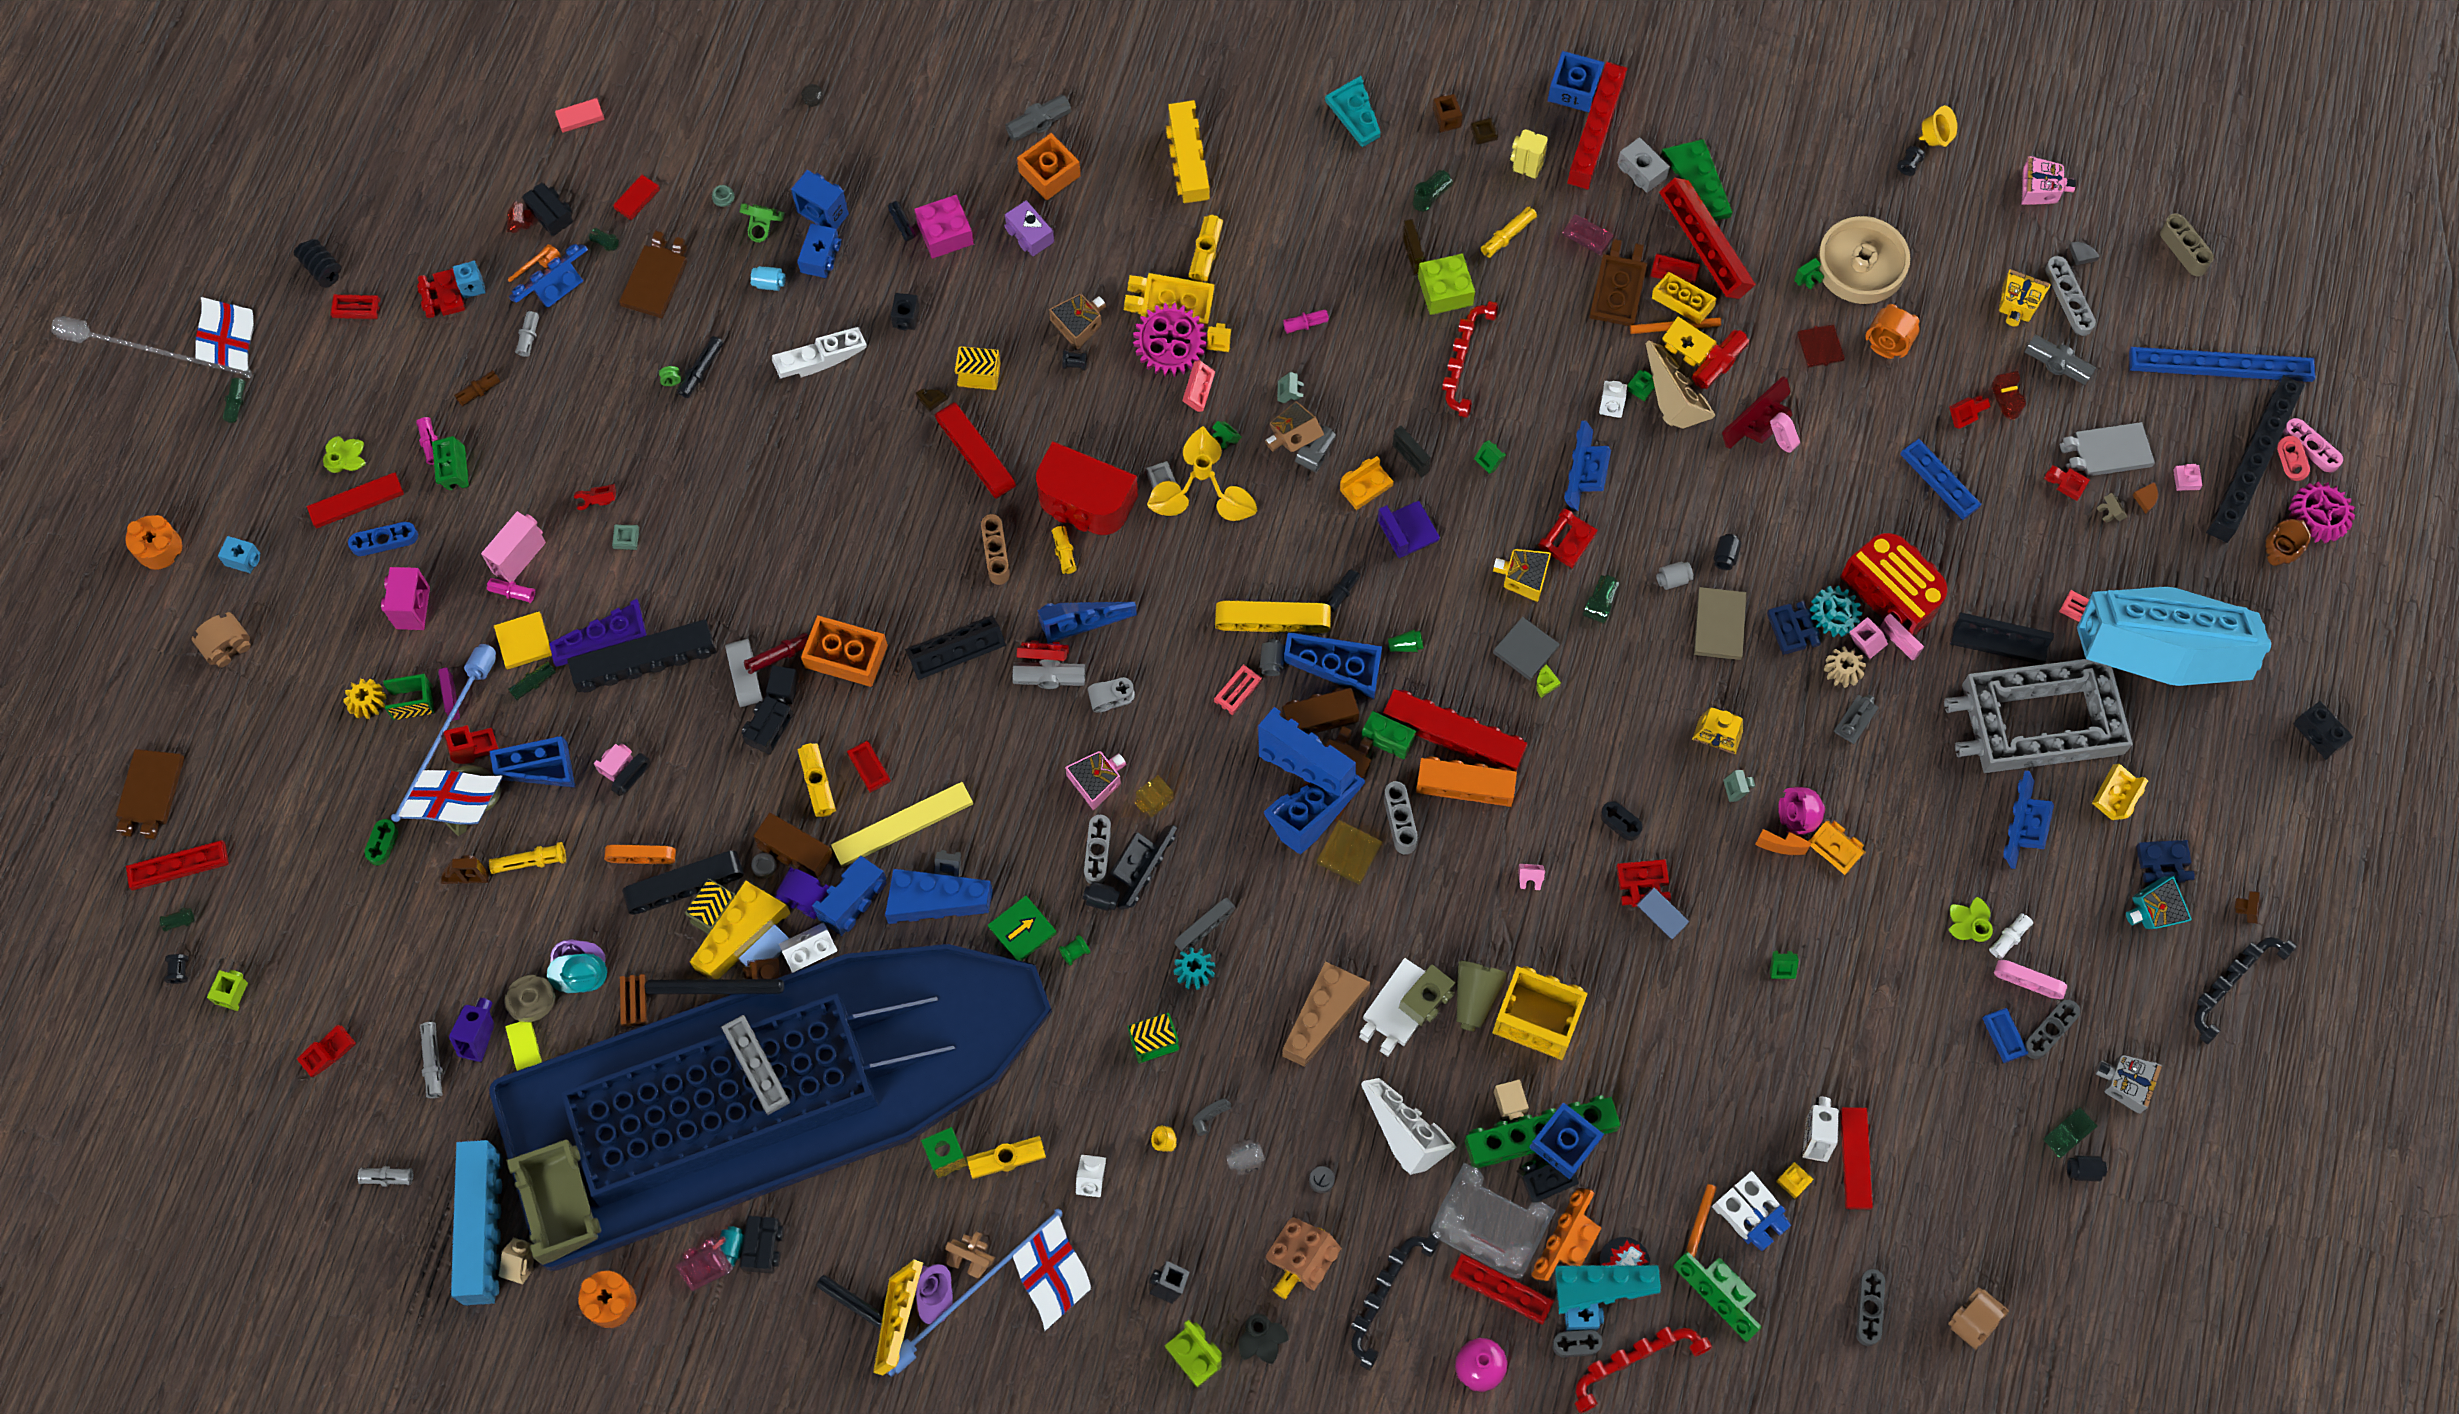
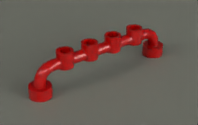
M1489 301L1487 305L1474 307L1468 313L1467 318H1461L1458 331L1462 332L1461 339L1455 338L1453 351L1457 352L1456 358L1450 357L1448 371H1452L1450 377L1444 378L1442 390L1446 391L1445 400L1447 405L1451 409L1459 411L1460 417L1468 418L1472 405V400L1462 398L1460 403L1455 400L1454 396L1458 389L1460 374L1463 371L1464 360L1469 349L1471 334L1474 331L1475 320L1478 315L1485 314V319L1495 321L1498 311L1497 302Z
M1666 1327L1656 1333L1658 1339L1649 1343L1647 1338H1644L1633 1344L1635 1350L1626 1354L1624 1349L1613 1353L1610 1356L1612 1362L1603 1365L1601 1360L1587 1367L1589 1373L1580 1378L1576 1385L1578 1401L1574 1404L1579 1414L1587 1412L1598 1405L1593 1394L1587 1395L1586 1388L1591 1383L1598 1382L1616 1371L1623 1370L1632 1363L1645 1359L1662 1348L1673 1345L1680 1339L1687 1338L1691 1340L1693 1344L1689 1348L1694 1357L1709 1351L1712 1348L1710 1341L1707 1337L1701 1338L1696 1331L1690 1328H1680L1671 1331L1670 1327Z

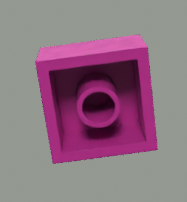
M957 195L914 209L917 224L932 259L974 244L972 230Z
M390 567L389 575L385 576L384 580L386 594L381 600L382 611H384L395 629L424 630L430 592L429 584L418 568Z

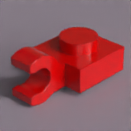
M1981 395L1973 399L1967 397L1949 406L1954 427L1960 429L1978 420L1977 413L1991 407L1989 398L1982 399Z
M2054 465L2051 466L2044 477L2050 483H2058L2059 486L2056 490L2078 501L2090 479L2070 468L2065 473Z
M614 484L591 488V491H577L574 493V499L583 498L585 500L584 503L577 504V510H585L590 503L601 506L608 505L615 501L616 497Z

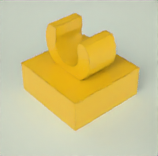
M1216 323V327H1208L1207 350L1229 352L1231 329L1225 328L1226 324Z
M1794 1162L1776 1182L1796 1199L1814 1179Z

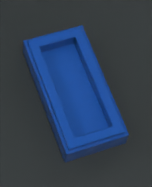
M2007 1008L1985 1015L1982 1018L2003 1063L2028 1054Z

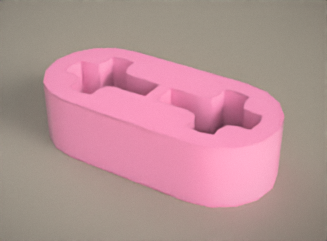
M1782 412L1778 413L1771 419L1770 424L1778 445L1784 451L1790 453L1799 446L1800 441L1790 417Z

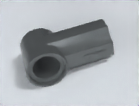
M1325 425L1320 426L1324 435L1301 447L1295 459L1296 463L1315 473L1320 469L1326 452L1336 438V434L1332 429Z

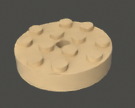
M1858 216L1844 219L1827 231L1818 250L1817 260L1821 263L1819 272L1824 276L1823 283L1832 293L1849 302L1872 304L1889 298L1901 287L1909 270L1910 252L1905 239L1893 226L1876 218Z

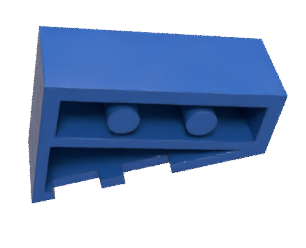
M861 855L841 875L843 879L835 888L831 885L827 890L829 895L821 903L816 901L812 905L817 913L818 920L822 923L824 922L826 926L841 936L854 927L857 916L869 908L871 898L875 893H880L886 885L885 880L887 878L884 871Z

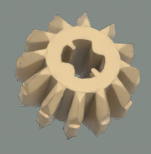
M1844 646L1841 651L1834 649L1831 653L1832 655L1827 656L1825 660L1827 664L1824 666V671L1828 672L1827 680L1835 679V686L1839 682L1842 683L1844 688L1848 687L1849 683L1854 686L1857 684L1858 679L1863 678V670L1866 667V663L1861 662L1862 655H1854L1855 648L1848 652Z

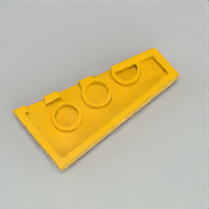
M913 1260L889 1278L874 1373L883 1376L898 1364L899 1351L923 1266L922 1262Z

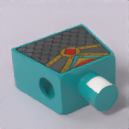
M2164 876L2135 894L2132 899L2136 908L2126 912V918L2131 925L2142 922L2145 929H2157L2192 920L2174 876Z

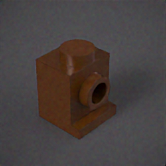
M1455 94L1441 95L1434 98L1432 109L1439 125V131L1444 132L1461 128L1463 115Z

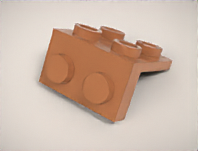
M1291 1218L1266 1254V1259L1270 1263L1297 1275L1307 1288L1315 1290L1323 1280L1333 1261L1338 1257L1342 1248L1330 1233L1297 1218Z

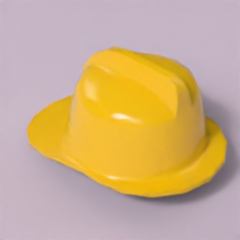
M1944 105L1936 110L1933 115L1924 119L1919 140H1925L1930 146L1941 145L1946 147L1957 134V121L1953 111Z

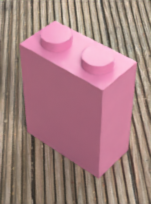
M517 511L481 553L491 572L509 583L518 577L546 543L542 536V530L536 525L538 522L529 514L524 516Z

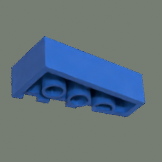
M1273 707L1258 725L1259 757L1266 762H1271L1281 767L1286 772H1291L1303 778L1306 782L1313 783L1325 791L1340 797L1356 778V762L1331 745L1325 747L1320 739H1318V736L1312 732L1309 735L1297 728L1299 723L1293 719L1287 721L1280 716L1281 711Z

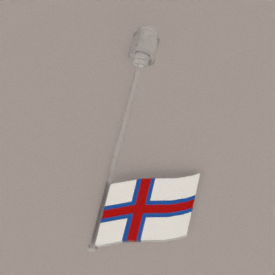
M201 297L202 313L196 335V358L89 332L87 323L82 320L62 316L56 317L52 322L51 331L60 339L82 343L90 336L245 375V378L252 376V372L248 369V351L254 328V316L251 309Z

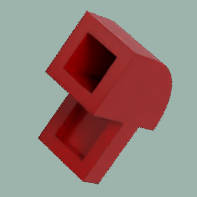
M466 725L444 731L447 750L451 761L454 763H474V758L490 755V751L498 749L492 728L470 733L469 727Z

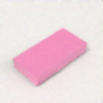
M1891 614L1884 618L1879 627L1880 630L1911 660L1916 659L1924 646Z

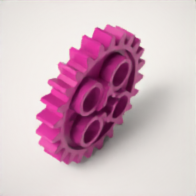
M1164 303L1162 310L1155 305L1154 313L1148 309V318L1141 316L1140 319L1143 324H1136V329L1140 332L1133 333L1134 338L1139 339L1133 342L1134 347H1140L1136 350V356L1143 355L1140 358V362L1145 363L1148 361V370L1154 366L1155 374L1163 370L1165 377L1168 371H1172L1174 377L1177 370L1185 374L1186 366L1192 370V361L1200 360L1197 355L1204 356V350L1200 347L1207 346V342L1201 340L1207 337L1206 332H1200L1204 329V324H1197L1200 321V317L1192 318L1193 310L1191 309L1186 313L1185 305L1178 310L1176 303H1173L1172 308H1168L1167 303ZM1158 323L1166 325V329L1163 331H1157L1154 327ZM1185 326L1189 331L1186 334H1179L1177 329ZM1169 336H1173L1171 343H1167ZM1189 340L1190 343L1187 344V343H1185V342H1183V341ZM1155 345H1160L1163 347V350L1160 353H1154L1151 351V348ZM1177 348H1183L1186 353L1182 356H1176L1174 351Z

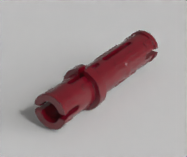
M805 632L793 639H785L781 641L780 645L744 660V667L748 670L749 674H753L781 659L791 658L795 656V653L805 648L809 636Z

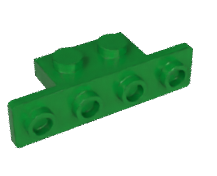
M1686 1252L1673 1265L1679 1274L1746 1342L1761 1329L1757 1321L1744 1309L1756 1294L1720 1257L1709 1268L1705 1269L1689 1252Z

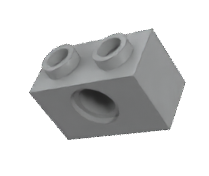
M1640 137L1620 151L1617 162L1621 171L1627 173L1634 183L1646 193L1667 179L1670 167Z

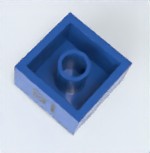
M1562 51L1550 85L1548 101L1589 112L1602 76L1604 62Z
M806 170L791 188L797 213L817 225L837 229L849 215L843 189L837 184L832 185L818 173L814 174Z
M1563 1102L1532 1141L1529 1148L1568 1179H1571L1600 1142L1604 1134Z

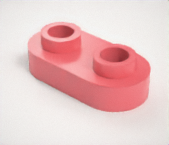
M2295 436L2282 438L2278 443L2277 450L2284 472L2291 480L2301 481L2310 472V465L2303 444ZM2290 447H2295L2293 452H2288ZM2297 467H2302L2299 473H2294Z

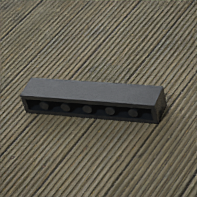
M704 619L571 657L567 661L573 684L578 693H587L594 691L597 687L604 685L612 686L628 678L637 679L642 674L649 672H661L666 667L673 665L682 666L694 659H706L717 652L707 620Z

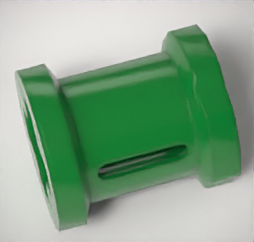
M1079 934L1075 936L1076 939L1066 946L1058 947L1060 954L1069 966L1073 965V961L1080 956L1091 953L1086 942Z

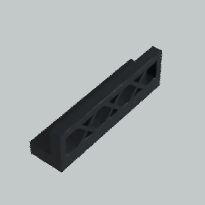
M1959 612L1953 623L1950 645L2043 665L2046 662L2048 646L2053 641L2054 633Z
M991 615L909 647L905 651L917 679L920 680L1002 648L1006 644L999 624L994 616Z

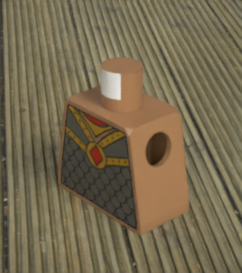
M1078 294L1049 309L1050 321L1076 349H1079L1101 327V315L1099 312L1106 308V304L1099 296L1089 302L1082 294Z
M1296 401L1271 421L1270 426L1274 434L1267 438L1265 442L1272 452L1282 445L1290 452H1294L1322 437L1324 433L1316 417Z

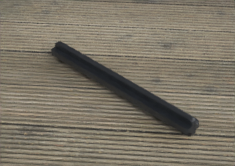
M782 979L648 980L644 985L647 994H781L785 989Z

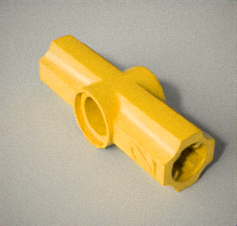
M1204 216L1189 271V278H1192L1194 281H1208L1223 226V220L1218 218V216Z
M812 743L802 745L797 750L815 816H829L836 811L819 746ZM822 777L819 783H811L813 778Z
M1037 1136L1013 1144H1001L996 1149L968 1156L967 1161L972 1179H976L1000 1171H1011L1017 1166L1044 1159L1046 1156L1041 1138ZM1009 1152L1013 1154L1011 1161L1007 1163L1000 1161V1156L1003 1153Z

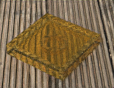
M1339 820L1317 859V864L1360 885L1380 849L1382 841Z

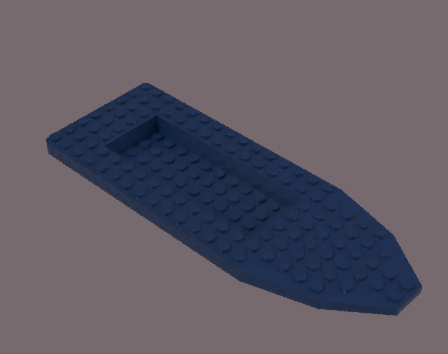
M950 944L844 954L777 978L784 981L785 989L781 994H732L497 1078L491 1083L489 1093L508 1159L564 1140H568L572 1146L576 1145L581 1160L577 1161L592 1216L598 1219L601 1233L597 1234V1240L542 1266L550 1271L566 1268L913 1140L996 1085L1052 1013L1035 964ZM742 1015L746 1017L790 1101L789 1104L769 1115L765 1112L721 1028ZM517 1188L518 1194H519V1197H520V1201H521V1204H522V1208H523V1211H524V1215H525V1218H526V1222H527V1225H528V1228H529V1232H530V1235H532V1234H531L530 1227H529L528 1219H527V1216H526L525 1208H524V1205H523L522 1197H521V1194H520V1190Z

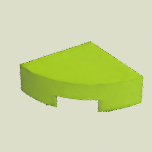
M1547 664L1540 670L1536 682L1537 691L1541 698L1561 684Z

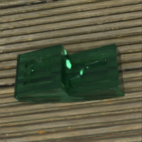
M2079 1107L2042 1140L2059 1158H2062L2098 1126Z

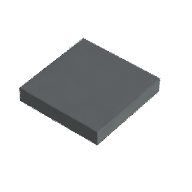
M1522 617L1494 649L1493 654L1531 681L1557 651L1560 644Z

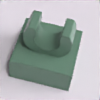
M1289 372L1278 380L1277 401L1286 403L1291 399L1299 400L1303 397L1302 393L1297 392V389L1299 390L1304 386L1301 381H1298V374Z
M1735 770L1723 780L1729 802L1739 801L1749 793V788L1756 787L1753 777L1745 778L1743 770Z

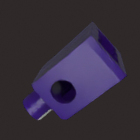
M478 998L475 1006L465 1005L449 1035V1039L458 1057L482 1062L494 1029V1021L489 1012L493 1004L490 1000Z

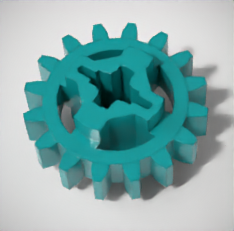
M1828 586L1812 599L1811 602L1814 605L1810 607V611L1815 612L1811 619L1818 620L1816 627H1824V634L1831 631L1832 637H1835L1838 633L1841 637H1844L1861 622L1858 618L1862 615V612L1857 611V608L1861 605L1860 603H1854L1855 595L1848 596V589L1841 592L1840 586H1837L1834 590L1831 586Z

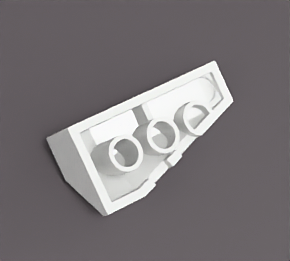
M1380 1078L1362 1082V1088L1395 1158L1410 1175L1427 1171L1456 1148L1455 1144L1435 1123L1430 1126L1420 1117L1422 1113L1415 1108L1413 1110L1402 1103L1403 1097Z

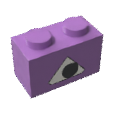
M1027 200L1005 214V228L1011 236L1014 235L1018 239L1020 247L1024 251H1028L1032 256H1035L1054 243L1053 230Z

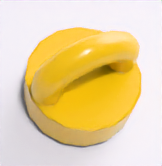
M1163 1125L1155 1128L1151 1137L1154 1149L1163 1152L1175 1150L1177 1139L1172 1128Z

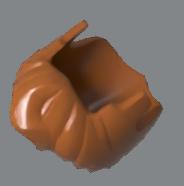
M2284 520L2278 523L2267 535L2265 547L2267 548V559L2271 565L2290 564L2297 560L2307 549L2311 534L2303 520Z

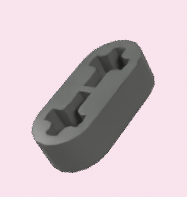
M1593 1330L1562 1332L1554 1338L1552 1348L1556 1355L1560 1357L1591 1356L1601 1349L1602 1338L1598 1332ZM1588 1336H1591V1339L1597 1341V1344L1591 1350L1588 1345H1580L1579 1342H1584ZM1562 1338H1566L1567 1343L1575 1342V1346H1569L1567 1351H1563V1348L1558 1347L1557 1344L1562 1341Z

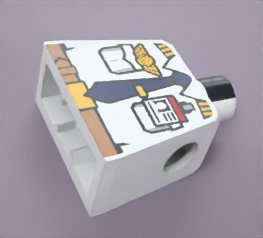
M1821 1096L1816 1098L1815 1105L1812 1106L1806 1118L1802 1158L1828 1162L1838 1141V1109L1831 1107L1830 1098Z

